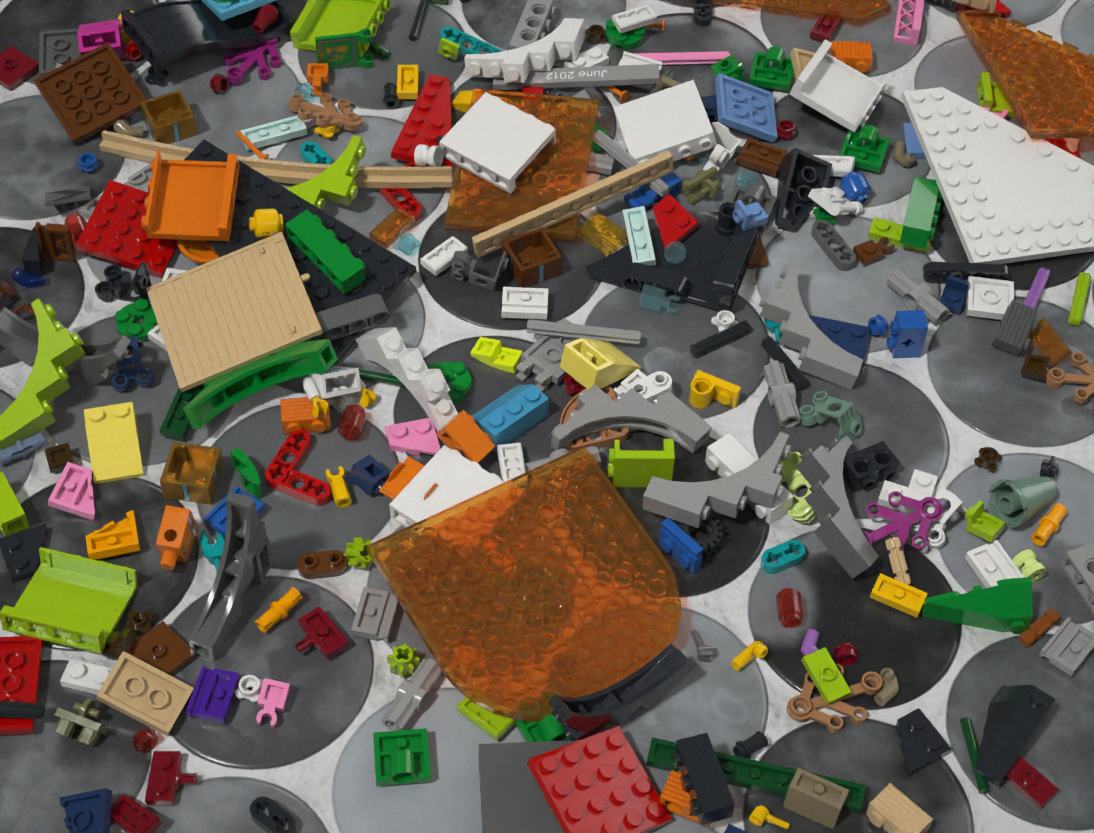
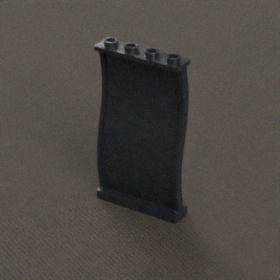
M171 0L144 7L133 13L129 9L121 11L122 29L156 72L165 70V64L195 52L258 45L284 34L291 37L290 31L294 26V21L277 1L269 4L277 8L279 12L278 19L261 34L256 33L252 29L260 7L223 21L201 0Z

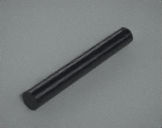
M420 0L409 34L411 41H416L429 0Z

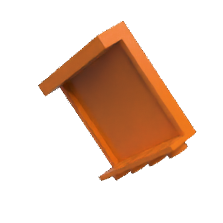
M156 151L155 160L151 161V173L153 175L152 178L148 179V191L150 193L149 197L145 198V210L147 211L146 215L142 216V229L146 230L147 237L156 239L230 241L240 168L237 154H228L227 162L162 160L160 151Z

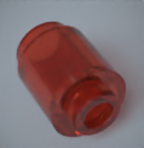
M76 213L67 216L64 225H69L74 246H76L87 224L85 218Z
M351 404L344 409L338 433L345 440L353 441L361 437L366 420L364 408Z
M784 588L776 595L778 620L782 626L794 628L801 625L804 617L802 597L799 591L793 588Z

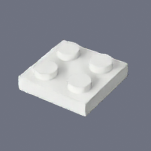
M969 276L967 280L970 284L967 291L966 315L1002 320L1008 305L1014 300V282Z

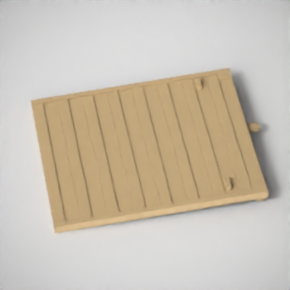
M282 232L146 288L181 392L323 333L303 285V282L310 279V275L308 273L299 275Z

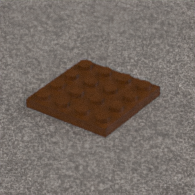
M109 43L33 80L36 88L74 145L114 125L117 120H124L141 111L140 102L147 100Z

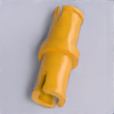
M1054 504L1049 513L1040 519L1038 528L1031 535V541L1035 545L1044 546L1051 534L1056 533L1059 529V523L1067 514V509L1062 504Z
M291 587L277 602L273 601L270 604V608L254 621L257 628L266 634L280 619L284 620L288 616L287 613L299 601L303 600L299 591Z

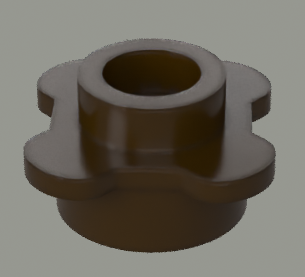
M591 25L586 29L585 33L588 35L587 41L589 43H600L607 40V37L604 35L605 29L601 25Z
M992 447L979 449V456L974 459V464L994 472L997 470V463L1002 460V456Z
M131 610L128 612L129 620L125 625V629L131 628L137 635H144L151 630L150 620L153 619L151 611L137 612L136 610Z

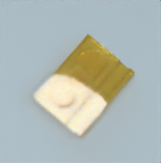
M599 212L586 220L583 226L576 228V235L606 256L610 255L613 251L616 252L628 242L627 231Z

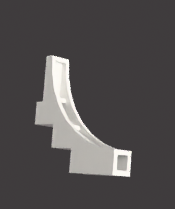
M564 18L562 23L552 33L538 41L516 49L487 54H466L464 58L466 77L504 78V82L525 83L530 71H551L555 60H576L586 37L584 19Z
M396 327L374 328L356 339L366 360L382 365L406 386L422 406L437 432L451 418L458 414L448 394L450 388L441 370L428 369L418 348H406Z

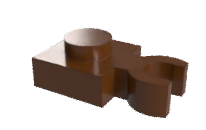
M883 237L878 243L869 240L853 247V252L861 264L866 267L883 260L884 255H891L894 252L895 246L894 244L886 246L889 238Z

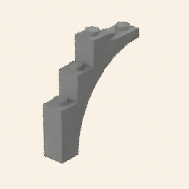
M792 258L789 266L784 264L780 274V278H783V281L778 280L776 287L771 286L768 295L763 293L759 306L763 307L760 317L781 324L778 333L782 334L779 343L801 351L798 357L802 361L799 370L851 390L859 375L863 359L833 343L817 328L808 316L798 290V270L801 261Z
M594 384L590 389H584L578 395L577 409L569 415L568 420L563 425L558 424L551 433V446L558 450L565 447L571 441L589 433L605 429L630 428L653 432L673 439V441L694 453L709 439L712 426L670 391L663 397L658 396L651 404L631 388L626 393L622 392L614 401Z
M780 432L773 445L760 459L746 469L727 477L703 482H679L652 476L643 495V509L699 528L702 520H707L710 510L736 518L739 510H744L747 500L772 509L775 501H780L784 492V487L781 486V472L783 469V464L781 463L783 459H788L792 446L788 445L789 435Z

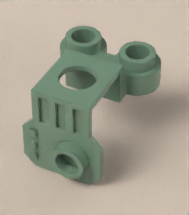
M819 391L814 394L812 399L813 406L804 405L799 409L800 424L803 426H811L816 423L822 424L829 416L837 418L840 425L838 433L840 440L847 435L853 441L862 431L860 415L856 414L854 404L831 397L825 391ZM834 404L841 405V409L835 411Z

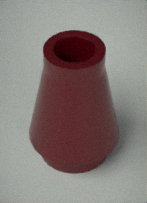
M269 3L261 6L252 29L256 33L261 34L278 19L279 12L277 8Z

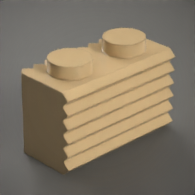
M891 783L870 802L866 812L873 825L883 828L888 833H926L933 821L932 817Z

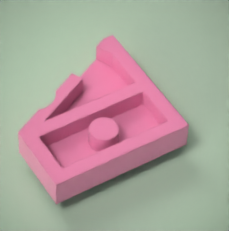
M430 418L385 426L390 451L408 452L412 455L420 456L421 453L435 455L441 449L435 427Z
M67 462L48 499V506L94 521L95 509L91 469Z

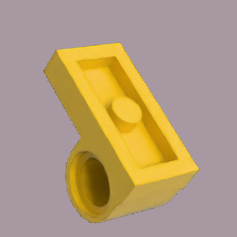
M697 370L690 385L689 403L695 408L703 409L708 407L712 400H716L723 405L735 408L739 402L741 387Z

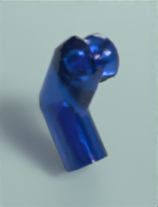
M16 268L12 272L13 280L23 288L45 285L43 274L31 276L23 268Z

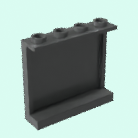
M573 741L479 744L478 759L482 833H564L531 773L527 762L532 757L571 744Z

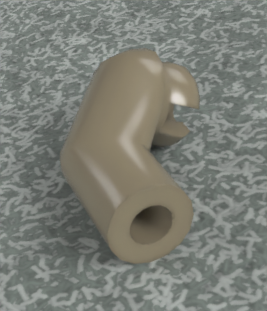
M117 120L114 123V130L119 134L137 138L144 137L143 127L132 128L123 120Z
M896 142L894 159L904 167L912 166V163L915 162V156H910L911 153L905 154L904 142Z
M884 668L880 671L883 683L881 691L874 696V700L879 706H884L899 691L897 677L891 668Z

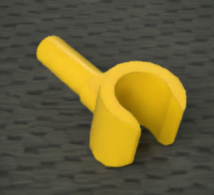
M762 805L757 806L749 817L750 822L756 826H762L764 821L788 829L790 824L771 815L769 810Z

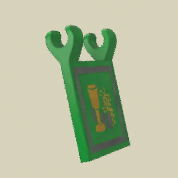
M364 28L356 33L315 37L317 63H328L329 70L350 67L372 68L374 66L372 54L366 53L362 58L358 57L357 42L371 43V30Z

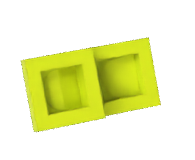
M480 337L470 354L475 359L491 367L515 374L517 371L516 367L521 363L523 351L502 347L500 340Z

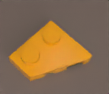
M133 510L127 512V518L116 524L114 521H111L104 525L102 529L95 530L85 536L89 559L96 560L140 551Z

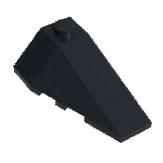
M797 148L792 149L783 157L778 176L775 225L793 233L798 229L808 214V210L815 203L808 195L812 189L825 188L829 181L832 168L831 163Z
M1034 685L1002 686L988 706V714L975 772L999 786L1046 720L1056 699Z

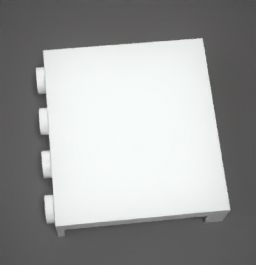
M825 39L796 80L789 95L855 133L858 126L863 127L887 90L888 85H886L889 76L887 75L883 82L879 84L828 54L827 52L832 43Z
M694 80L614 107L628 152L640 163L667 151L672 154L673 161L717 146L713 129Z
M485 92L441 139L439 145L443 150L444 158L511 194L516 188L515 179L548 142L556 144V129L550 124L536 119L533 115L519 110L516 106L509 105L497 96H492Z
M444 445L389 504L390 517L427 542L431 543L435 539L473 564L475 562V552L517 505L521 508L523 507V493L516 486H510L502 481L498 475L482 469L477 462L469 461L459 451ZM434 483H437L438 485L436 486V488L424 500V496L427 493V491L432 487Z

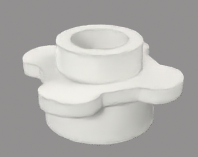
M723 310L717 316L712 317L711 323L716 325L720 332L737 324L738 321L735 320L732 312Z
M253 675L243 676L239 681V688L235 690V696L238 699H249L252 703L257 702L263 680Z

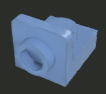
M741 200L735 203L733 218L744 231L768 222L769 217L758 202L746 206Z

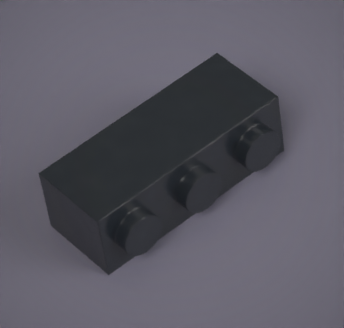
M708 733L676 740L675 750L672 752V760L675 768H680L682 774L680 780L684 792H688L690 795L689 805L692 815L698 817L700 825L732 818L735 803Z

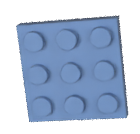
M719 73L715 78L718 122L724 126H729L773 143L777 139L773 93Z

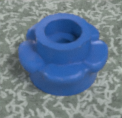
M84 153L79 157L78 168L80 170L91 173L99 167V161H97L94 154Z
M881 315L871 317L868 321L869 333L878 337L884 336L888 330L887 320Z

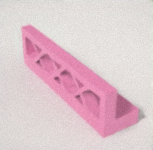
M899 0L893 42L917 45L924 0ZM909 6L912 10L907 12L903 7ZM907 18L910 23L905 24L901 20ZM905 31L910 37L898 34Z

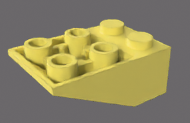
M579 338L566 344L560 363V368L586 389H590L594 384L602 389L631 375L636 369L641 370V366L610 342L588 338Z

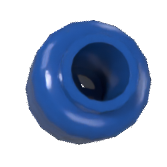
M855 171L842 177L839 186L845 192L844 196L852 202L859 201L861 204L869 199L868 195L872 189L865 176Z

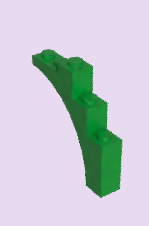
M330 339L300 342L275 353L273 356H267L238 370L205 382L203 384L205 389L190 401L183 410L192 429H200L228 407L258 391L293 378L326 372L338 360Z

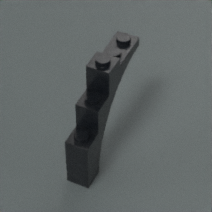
M671 643L639 670L603 690L580 697L555 695L548 703L554 709L551 712L560 724L566 727L563 731L567 737L573 742L575 740L579 741L596 735L608 723L616 727L620 726L641 706L650 711L695 667L681 650Z

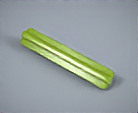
M1081 272L1077 278L1068 319L1070 325L1078 326L1082 321L1091 279L1089 273Z

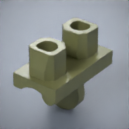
M711 167L706 171L701 169L691 181L687 179L682 181L681 192L687 196L689 204H694L705 196L712 198L717 194V189L720 187L717 179V168Z
M87 698L83 704L76 702L73 710L78 711L79 715L57 708L55 716L59 717L55 730L56 733L71 738L76 726L79 725L83 729L77 741L92 747L96 744L100 734L107 735L108 727L90 720L91 716L98 719L101 711L95 709L94 700Z

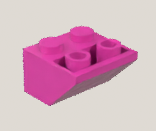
M121 19L79 25L77 36L81 56L109 43L118 58H125Z

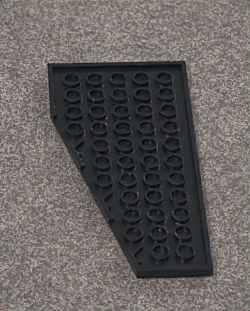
M204 139L184 160L227 162L228 153ZM239 160L240 168L230 241L204 240L219 257L263 240L265 238H257L254 231H250L249 217H253L257 209H276L278 214H282V234L299 275L301 276L306 273L310 275V279L303 282V285L315 313L372 294H380L387 306L416 273V266ZM306 209L312 215H317L321 219L323 226L327 230L331 229L335 233L337 240L341 244H346L351 254L355 258L361 259L366 267V280L346 294H343L287 236L286 223ZM365 330L330 341L338 358L332 366L339 362Z

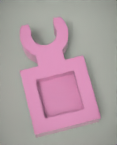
M264 678L257 701V706L264 707V709L260 710L257 714V725H261L262 719L268 716L272 719L271 728H275L277 724L275 711H284L290 689L289 683Z

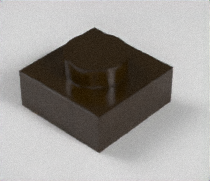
M1027 354L1021 369V376L1045 381L1051 365V358Z
M69 443L44 449L50 473L64 470L67 462L74 464Z
M131 628L112 633L107 639V645L102 653L108 659L120 657L123 651L128 653L137 634Z

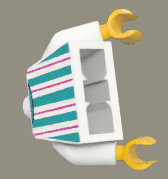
M331 366L326 372L305 375L303 380L304 390L310 402L314 403L312 415L316 418L319 411L324 416L327 413L328 403L322 399L356 392L362 395L359 401L360 405L367 407L368 404L373 406L376 398L374 391L366 389V385L359 377V368Z

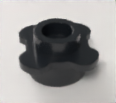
M151 66L147 71L148 76L145 77V81L162 85L165 83L164 79L169 75V72L167 70L156 72Z
M1051 456L1050 460L1044 459L1041 464L1040 477L1057 478L1059 464H1055V456Z

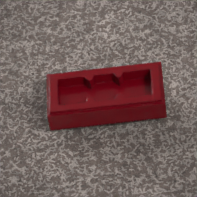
M1021 756L1018 757L1004 778L1039 810L1059 791L1054 784Z
M125 794L111 806L110 821L127 833H154L163 824L159 817Z

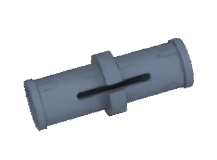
M38 432L22 441L18 439L15 441V444L0 450L1 466L20 457L26 458L28 453L47 446L42 433Z

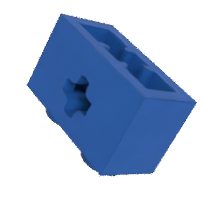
M924 310L896 311L894 321L890 323L891 334L887 336L886 341L887 348L891 349L893 359L918 358L921 356L928 331Z

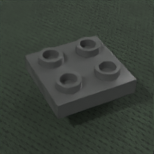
M753 182L747 188L735 186L728 202L735 204L736 201L741 200L745 206L758 202L768 215L769 221L776 205L777 197L766 194L764 186ZM767 223L761 226L760 232L764 233Z

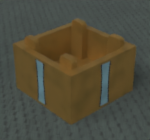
M181 90L140 102L143 121L155 142L171 144L198 135L195 116Z
M173 442L160 479L163 498L212 505L224 467L221 448Z

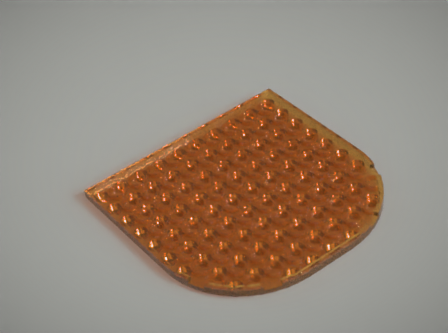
M585 446L367 545L368 554L450 683L461 694L481 708L507 718L540 721L554 711L548 702L555 695L580 697L603 690L623 680L655 658L671 643L673 644L679 628L681 599H679L677 580L670 565Z

